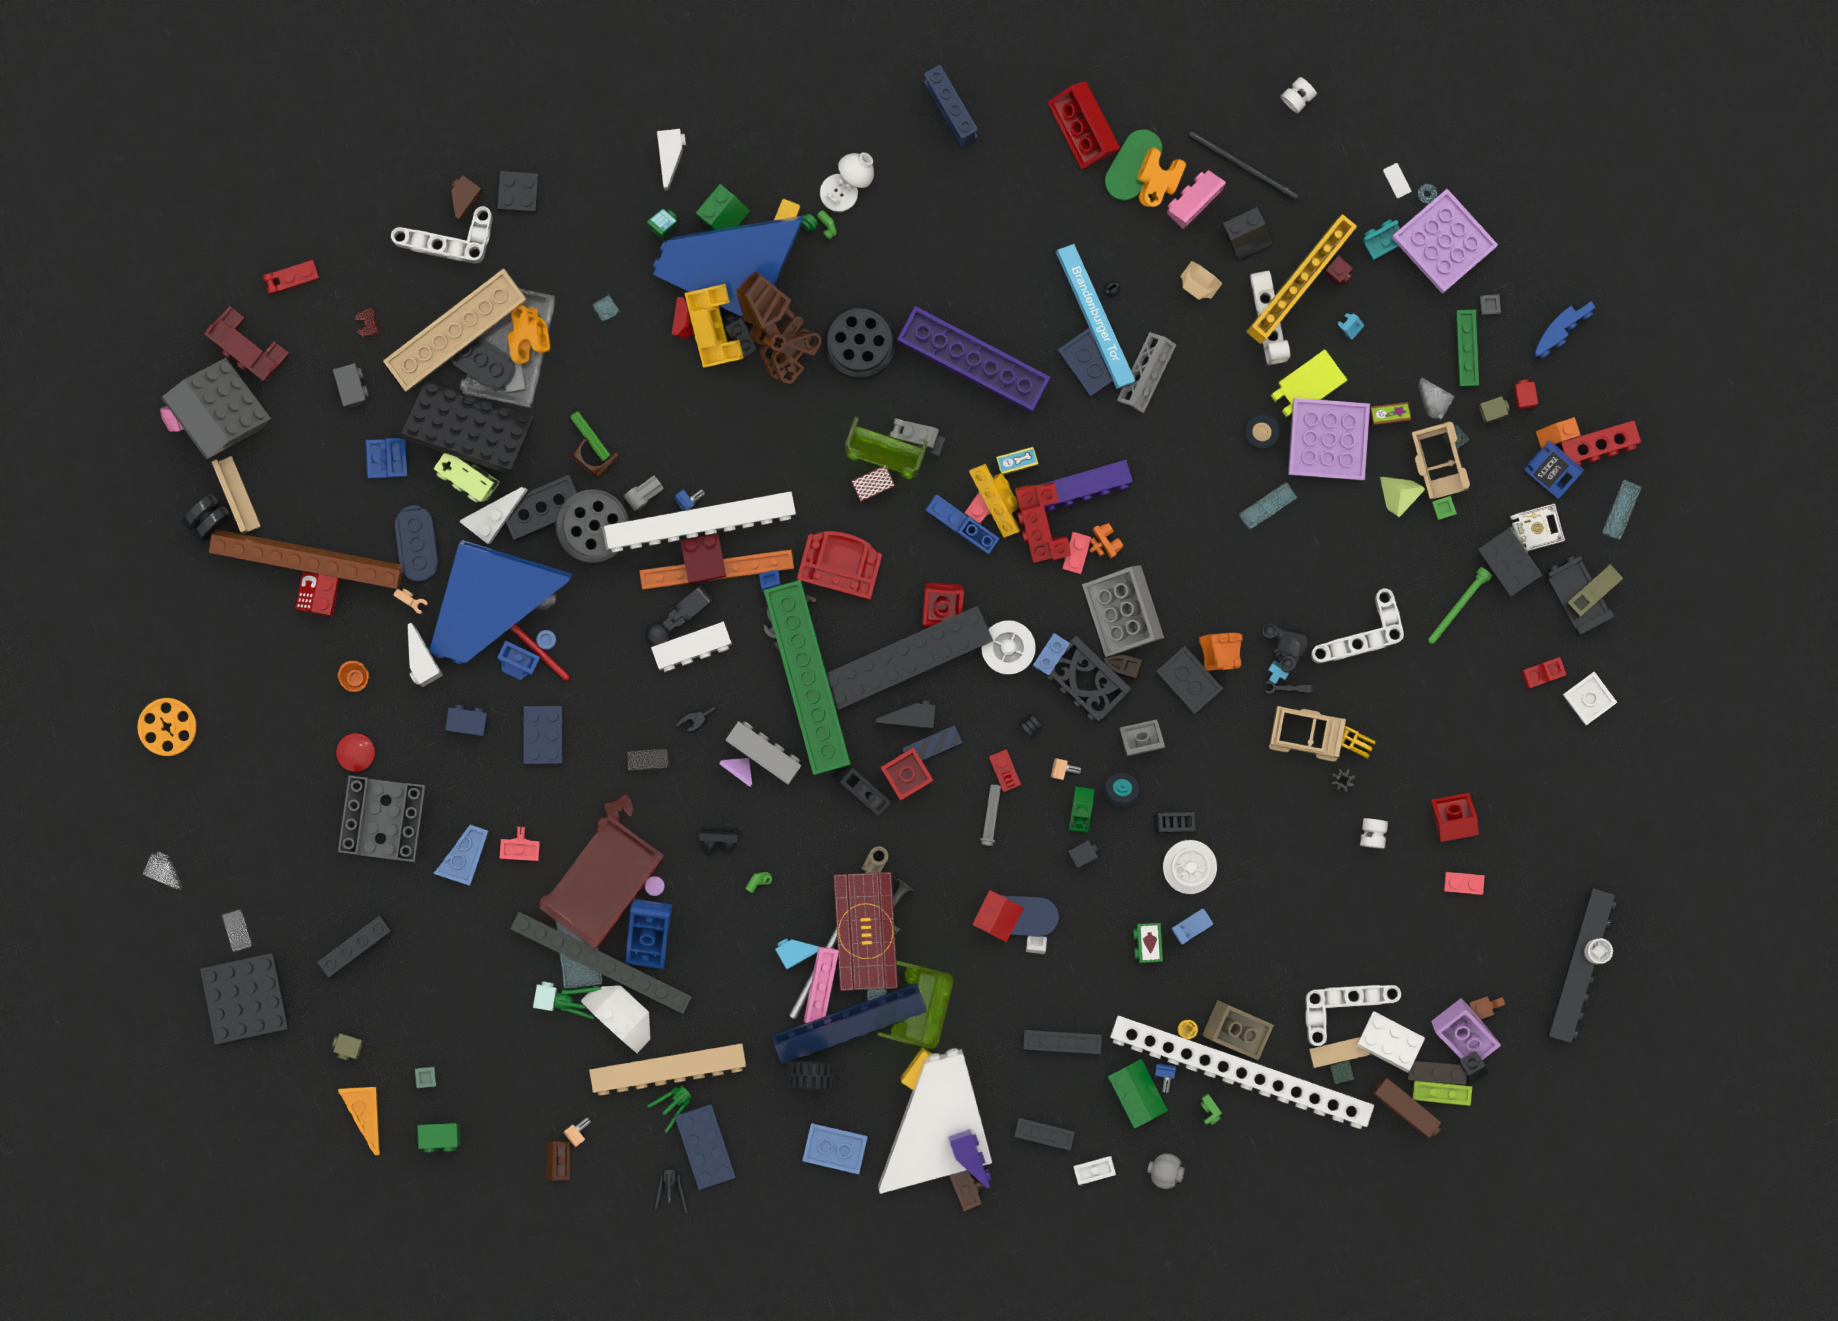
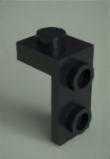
M733 312L727 313L722 318L723 325L732 341H740L743 356L745 357L756 351L758 348L755 342L751 340L750 333L741 316Z

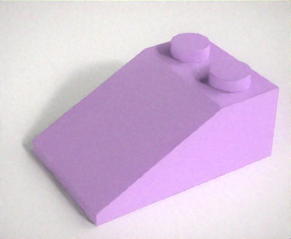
M1462 998L1431 1021L1436 1034L1461 1059L1476 1051L1483 1060L1501 1046L1490 1030Z

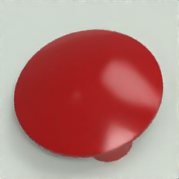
M353 733L342 738L337 746L336 755L338 762L343 768L352 772L365 770L371 765L375 756V748L368 737Z

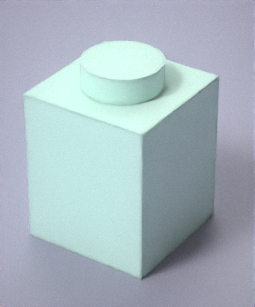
M542 982V985H537L533 1008L554 1011V1000L558 988H554V984Z

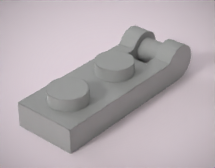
M895 418L893 423L895 426L893 431L890 432V438L933 448L938 429Z

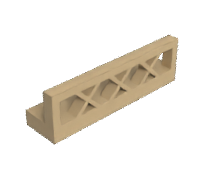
M231 456L221 461H212L240 532L246 534L261 528L233 457Z

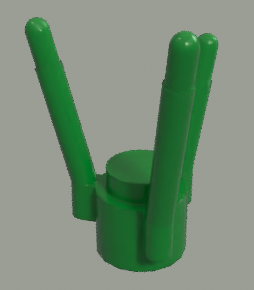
M591 987L562 990V993H556L554 1007L561 1009V1011L594 1019L593 1015L572 1009L571 1007L585 1009L586 1006L572 1003L573 999L569 995L594 992L602 988Z
M683 1086L680 1088L675 1087L672 1091L648 1104V1108H651L674 1095L672 1097L674 1101L663 1111V1115H666L675 1105H681L665 1129V1133H668L676 1122L675 1116L681 1114L690 1103L689 1099L692 1096Z

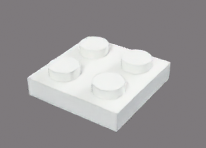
M1595 672L1563 694L1585 726L1617 703Z

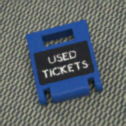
M1548 441L1529 462V465L1524 468L1529 475L1558 499L1584 471L1582 467L1551 441ZM1568 472L1573 477L1564 486L1560 480Z

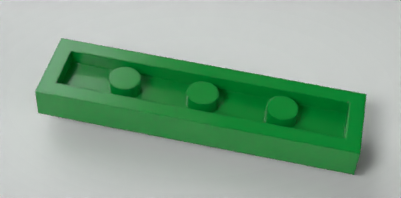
M1457 310L1459 387L1479 386L1476 310Z

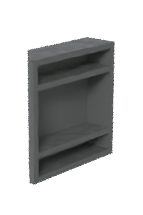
M227 358L184 379L161 397L206 459L262 430L271 419Z

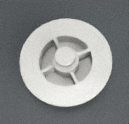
M1002 621L989 628L994 641L982 646V654L986 663L993 670L1002 674H1015L1024 670L1031 663L1035 654V641L1031 632L1024 625L1015 621Z
M1185 840L1169 849L1164 858L1163 872L1167 882L1175 890L1185 894H1195L1211 885L1216 876L1217 862L1213 852L1205 844L1195 840Z

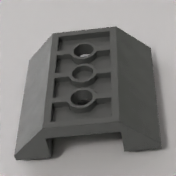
M349 776L338 852L415 862L425 785ZM385 795H389L392 799L391 804L388 806H384L381 803V798ZM379 833L386 835V841L383 844L376 842V836Z

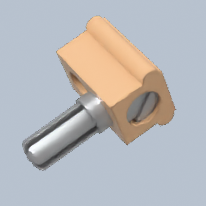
M1056 758L1054 759L1050 777L1064 780L1065 771L1080 774L1081 771L1077 770H1081V768L1067 764L1068 761Z
M587 1117L578 1125H572L563 1132L575 1148L585 1140L580 1132L591 1123L590 1120L586 1122L589 1119Z

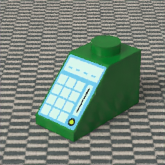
M662 209L650 218L647 224L649 229L664 241L678 225V221L676 220L677 216L671 210L666 211Z

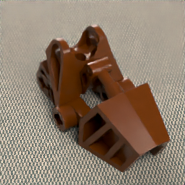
M752 272L736 290L744 321L752 323L754 326L750 330V338L752 341L764 345L760 349V356L768 375L774 379H779L783 383H793L804 369L797 360L803 352L814 356L821 345V337L815 332L800 328L803 319L795 315L790 309L789 303L791 299L759 272ZM783 314H785L788 318L778 330L775 322L779 321ZM812 336L817 338V343L814 346L809 345ZM768 348L774 350L771 358H767L765 355ZM790 372V374L788 375L789 378H785L784 376L786 375V373Z

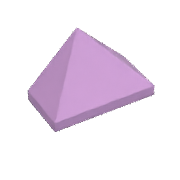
M749 758L721 760L719 764L749 787L753 785Z

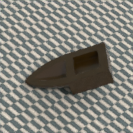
M1112 655L1104 659L1105 663L1113 671L1125 677L1139 679L1144 664L1143 660L1126 655Z

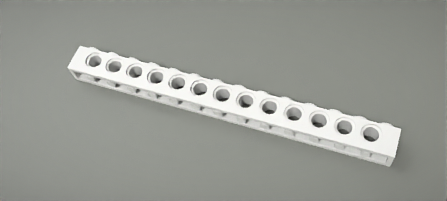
M1117 1016L1110 1038L1114 1039L1113 1043L1121 1046H1124V1043L1132 1045L1131 1049L1141 1053L1143 1049L1150 1051V1056L1158 1059L1161 1056L1167 1057V1062L1179 1065V1062L1187 1064V1069L1196 1072L1199 1068L1205 1071L1204 1075L1213 1078L1219 1075L1223 1077L1222 1081L1230 1084H1233L1234 1081L1241 1083V1088L1252 1091V1088L1259 1089V1094L1267 1097H1270L1271 1094L1278 1096L1277 1100L1287 1104L1289 1100L1296 1102V1107L1304 1110L1307 1107L1315 1109L1314 1113L1325 1116L1326 1113L1333 1115V1120L1342 1123L1345 1119L1351 1122L1350 1126L1359 1129L1362 1126H1368L1374 1108L1373 1104L1121 1016ZM1129 1029H1134L1137 1032L1135 1040L1131 1041L1126 1037ZM1149 1035L1155 1038V1044L1152 1047L1146 1046L1144 1042L1145 1038ZM1171 1042L1173 1044V1051L1171 1053L1164 1052V1043ZM1185 1048L1190 1049L1192 1052L1191 1057L1187 1060L1181 1056V1051ZM1204 1054L1210 1058L1207 1066H1203L1199 1062L1200 1057ZM1221 1061H1225L1228 1064V1069L1225 1072L1218 1070V1064ZM1240 1067L1246 1070V1076L1242 1079L1236 1076V1070ZM1257 1074H1262L1265 1078L1262 1085H1257L1254 1081ZM1276 1080H1280L1283 1084V1088L1280 1091L1273 1089V1083ZM1297 1086L1301 1089V1095L1294 1098L1291 1095V1089ZM1312 1093L1319 1095V1102L1317 1104H1312L1309 1101ZM1331 1099L1336 1100L1338 1103L1337 1108L1333 1111L1327 1106ZM1348 1106H1354L1356 1109V1114L1353 1117H1349L1346 1114Z

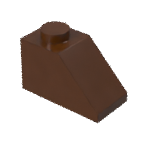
M463 175L460 179L456 178L451 186L453 188L451 192L455 217L459 222L462 221L483 192L480 187Z

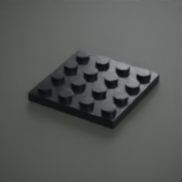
M275 953L200 969L215 1045L290 1029Z

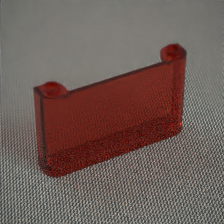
M610 815L600 819L596 825L599 827L597 833L553 892L549 895L545 894L539 901L541 905L539 909L595 950L664 858L663 854Z

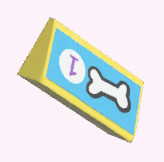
M1033 447L996 457L1000 473L1003 475L1038 466Z

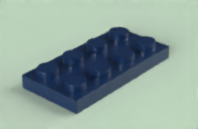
M712 1104L676 1115L675 1119L698 1189L701 1190L736 1178Z

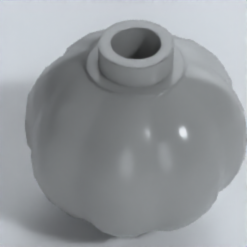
M1165 1153L1159 1155L1154 1162L1150 1161L1148 1173H1151L1152 1181L1157 1187L1170 1189L1175 1187L1177 1182H1182L1185 1168L1181 1167V1161L1177 1156Z

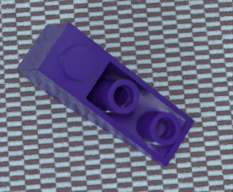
M969 1129L949 1136V1142L955 1159L986 1188H990L989 1181H992L989 1170L984 1171L982 1164L986 1162L983 1153H978L976 1148L979 1145L976 1134L972 1135Z

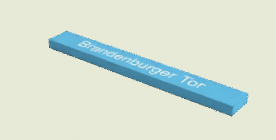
M1075 245L1058 249L1056 254L1116 388L1134 383L1133 374Z

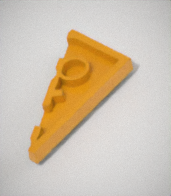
M377 1087L338 1089L357 1126L368 1142L370 1149L374 1155H380Z

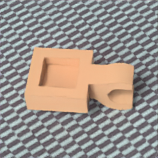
M397 589L393 594L419 614L423 612L418 609V605L420 603L428 605L424 599L414 600L411 598L413 594L406 589L402 591Z

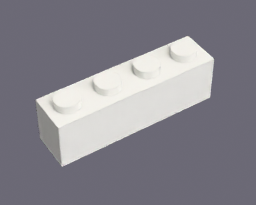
M721 622L651 648L659 670L667 672L675 669L674 665L682 663V666L692 663V659L700 657V659L711 656L710 652L718 650V653L724 652L729 649L732 643L725 623Z

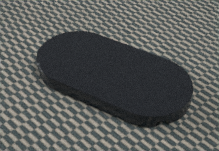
M480 336L449 359L454 366L491 389H500L507 386L515 374V365L509 355L506 356V353Z

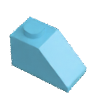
M787 938L777 944L778 948L775 949L786 969L818 952V946L796 940L788 941Z

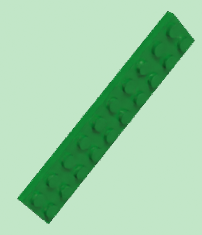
M798 580L764 590L813 775L849 766L851 762L802 581Z

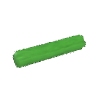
M578 411L570 416L571 420L583 436L588 438V443L602 461L607 460L610 457V453Z

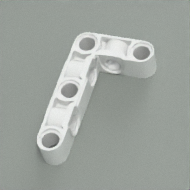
M477 208L474 212L467 241L402 227L395 228L391 233V238L394 244L401 248L458 261L479 263L485 256L493 216L488 208ZM481 213H488L486 220L481 221L478 219ZM399 233H404L405 239L401 242L396 241V236ZM437 241L443 243L442 248L439 250L433 249V244ZM474 249L480 251L479 256L476 258L470 256L471 251Z
M1270 271L1250 274L1258 316L1269 304L1262 303L1260 296L1267 295L1270 301L1275 296ZM1280 323L1273 330L1277 335V340L1270 341L1267 338L1263 342L1268 365L1287 362L1290 358L1288 341L1283 340Z
M1381 589L1375 595L1377 612H1379L1382 622L1381 628L1318 645L1311 652L1312 660L1318 664L1332 660L1336 661L1399 643L1403 639L1404 632L1392 591ZM1381 593H1386L1389 596L1387 603L1380 601L1379 596ZM1391 630H1396L1399 633L1397 640L1390 638L1389 633ZM1353 640H1360L1362 648L1359 650L1354 649L1352 646ZM1318 649L1325 652L1324 659H1318L1315 656V651Z
M1373 985L1309 991L1305 997L1308 1041L1313 1046H1321L1326 1042V1008L1394 1003L1401 997L1400 989L1394 985ZM1389 989H1394L1397 993L1396 998L1393 1000L1387 997ZM1351 991H1355L1358 994V999L1355 1002H1351L1348 998V994ZM1313 993L1319 995L1320 1000L1317 1004L1310 1002V996ZM1315 1032H1319L1322 1035V1040L1319 1043H1315L1312 1039V1035Z

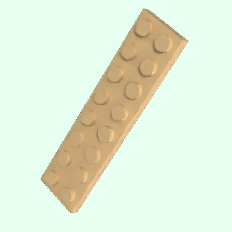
M502 269L383 360V362L407 392L527 299L507 271Z

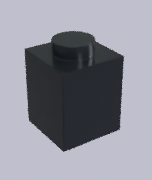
M1088 840L1068 851V854L1078 869L1098 857L1096 854L1099 851L1094 842L1090 844Z

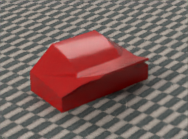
M677 297L672 335L688 339L695 333L690 320L686 298Z

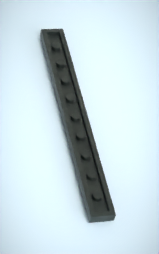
M518 912L510 928L684 1014L692 996L521 912Z

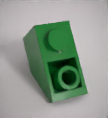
M1075 786L1069 830L1088 833L1094 789Z

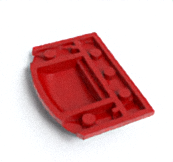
M834 531L810 534L806 541L797 580L870 600L882 554L880 552L877 553L868 542L850 534Z

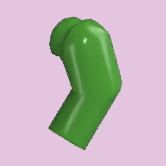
M820 211L817 218L827 228L823 234L827 239H831L837 234L834 221L825 211Z
M768 872L755 873L745 889L753 893L758 885L770 884L772 876Z

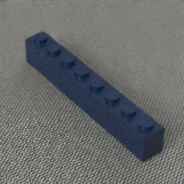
M915 983L772 1036L781 1064L803 1056H809L816 1051L828 1049L838 1043L847 1042L852 1038L864 1036L871 1031L883 1029L890 1024L902 1022L904 1019L912 1016H918L926 1012L927 1009L918 984Z

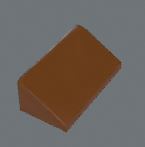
M547 1141L546 1180H570V1141Z

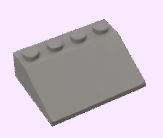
M1141 565L1132 566L1082 584L1105 657L1164 638Z

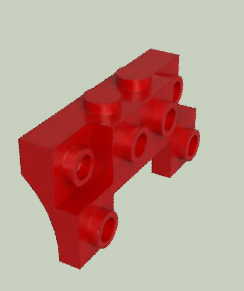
M1054 482L1015 488L1020 513H1017L1020 524H1023L1025 529L1022 531L1024 542L1028 541L1033 563L1050 558L1056 560L1071 556L1067 536L1051 537L1044 508L1045 505L1059 502Z

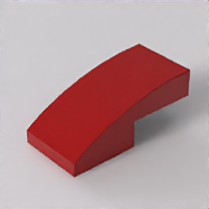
M1560 657L1521 671L1527 689L1566 676Z

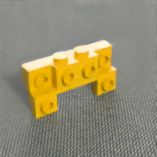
M721 284L684 293L703 367L743 359L740 341L727 342L718 306L730 303L726 285Z

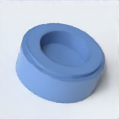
M543 630L537 635V644L542 649H551L556 644V637L553 632Z

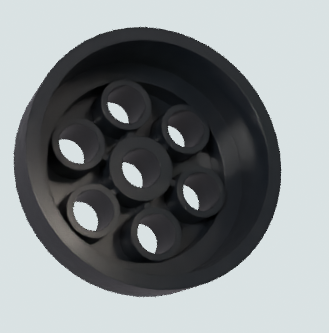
M851 306L838 312L828 323L824 333V350L829 363L840 374L852 379H868L883 372L891 363L896 350V335L891 322L882 312L869 306ZM851 318L857 321V325L852 328L846 324L847 320ZM873 320L876 322V327L868 329L865 326L866 322ZM838 334L845 335V342L838 343L835 340ZM857 336H863L865 342L858 345L854 342V339ZM880 337L884 340V344L876 346L873 343L874 339ZM851 351L854 354V358L846 360L843 357L844 353ZM865 353H871L873 360L865 362L862 357Z

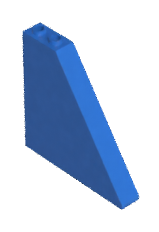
M798 216L671 237L668 241H664L660 251L662 255L656 259L653 265L655 269L653 275L689 292L725 284L730 303L718 306L743 317L736 294L737 288L752 272H759L775 286L804 217Z
M462 540L458 545L429 652L434 653L433 655L438 658H451L453 662L458 664L468 662L572 578V574Z

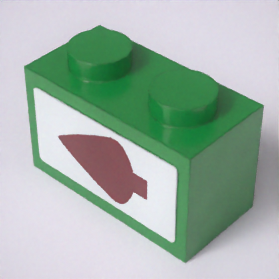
M1161 923L1137 924V928H1133L1134 940L1138 942V948H1134L1135 959H1139V963L1163 962Z

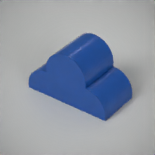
M634 899L630 912L625 964L664 969L672 904Z

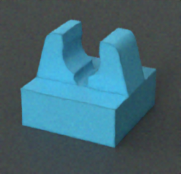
M1354 313L1352 315L1345 314L1347 321L1344 324L1340 321L1338 323L1346 336L1351 340L1364 327L1360 318Z
M1275 660L1269 668V671L1273 672L1269 681L1274 684L1277 683L1280 677L1285 680L1289 674L1283 672L1280 668V663Z

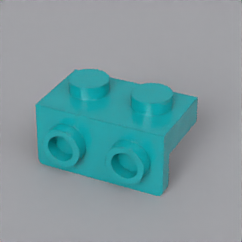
M1390 219L1381 224L1382 228L1375 231V229H1372L1364 234L1366 237L1363 238L1362 242L1372 260L1399 247L1391 238L1400 230L1397 220L1392 222Z

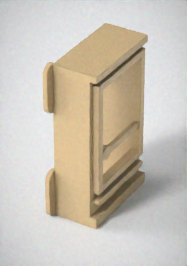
M1447 422L1412 432L1418 453L1415 457L1419 474L1424 476L1430 499L1433 500L1468 490L1470 483L1466 469L1462 468L1455 443L1457 435L1454 424ZM1447 432L1455 461L1450 460L1448 463L1427 468L1420 440ZM1456 463L1458 474L1431 481L1428 471L1448 465L1453 466Z
M1277 706L1269 748L1282 752H1288L1290 749L1316 754L1318 759L1336 761L1340 753L1346 719L1321 715L1317 711L1307 709L1299 711ZM1284 713L1313 718L1308 746L1279 741ZM1316 719L1327 721L1322 749L1311 747L1314 743L1313 735Z

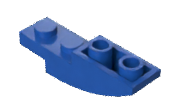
M1592 301L1576 312L1572 306L1563 311L1540 338L1533 354L1534 359L1539 356L1542 359L1551 353L1549 349L1553 346L1558 348L1566 343L1565 338L1568 336V333L1565 329L1570 331L1578 325L1576 322L1579 319L1586 320L1593 315L1592 311L1596 307Z
M937 494L934 495L925 508V511L938 519L939 522L987 554L991 552L1000 539Z

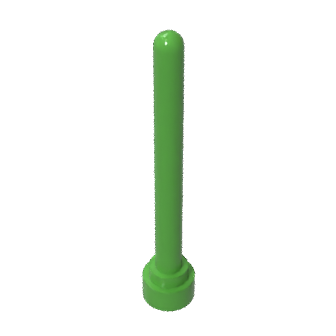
M1483 567L1478 569L1475 581L1429 637L1428 642L1430 644H1434L1480 585L1486 581L1489 582L1493 577L1490 572Z

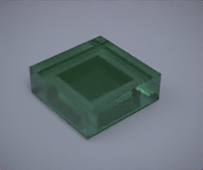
M1457 425L1454 428L1457 435L1455 443L1458 449L1468 442L1469 438ZM1446 433L1442 438L1452 449L1448 433Z
M1349 1060L1330 1065L1335 1084L1354 1079Z

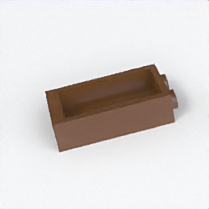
M1383 1078L1371 1092L1423 1136L1428 1138L1430 1136L1434 1137L1440 1131L1441 1127L1439 1125L1441 1122L1388 1078Z

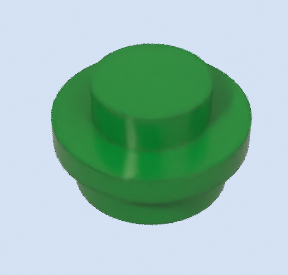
M810 214L802 215L804 217L801 224L802 228L806 231H814L818 224L817 220Z

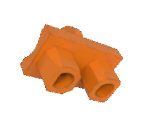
M1107 523L1093 528L1092 531L1100 543L1097 542L1095 537L1092 538L1090 542L1093 547L1090 549V552L1097 551L1102 556L1105 554L1101 548L1103 546L1110 559L1114 558L1117 552L1123 548V544L1119 538L1111 543L1106 538L1114 532L1110 524Z

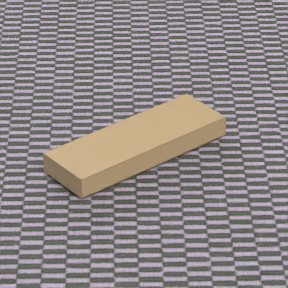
M1360 1037L1309 1049L1313 1068L1367 1056L1370 1053L1356 1046Z

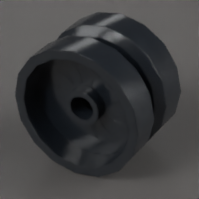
M213 494L199 501L182 520L187 529H195L194 536L200 542L209 539L211 534L216 529L219 530L231 516V513L224 506L218 507L219 500Z

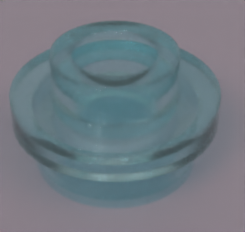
M1424 184L1418 190V197L1424 203H1431L1437 197V190L1431 184ZM1429 191L1431 193V196L1426 197L1424 195V192Z

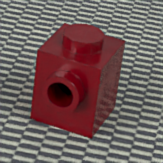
M1338 256L1324 274L1339 286L1341 282L1346 283L1352 276L1350 272L1353 268Z

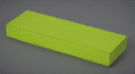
M1414 1081L1412 1099L1471 1106L1472 1086Z

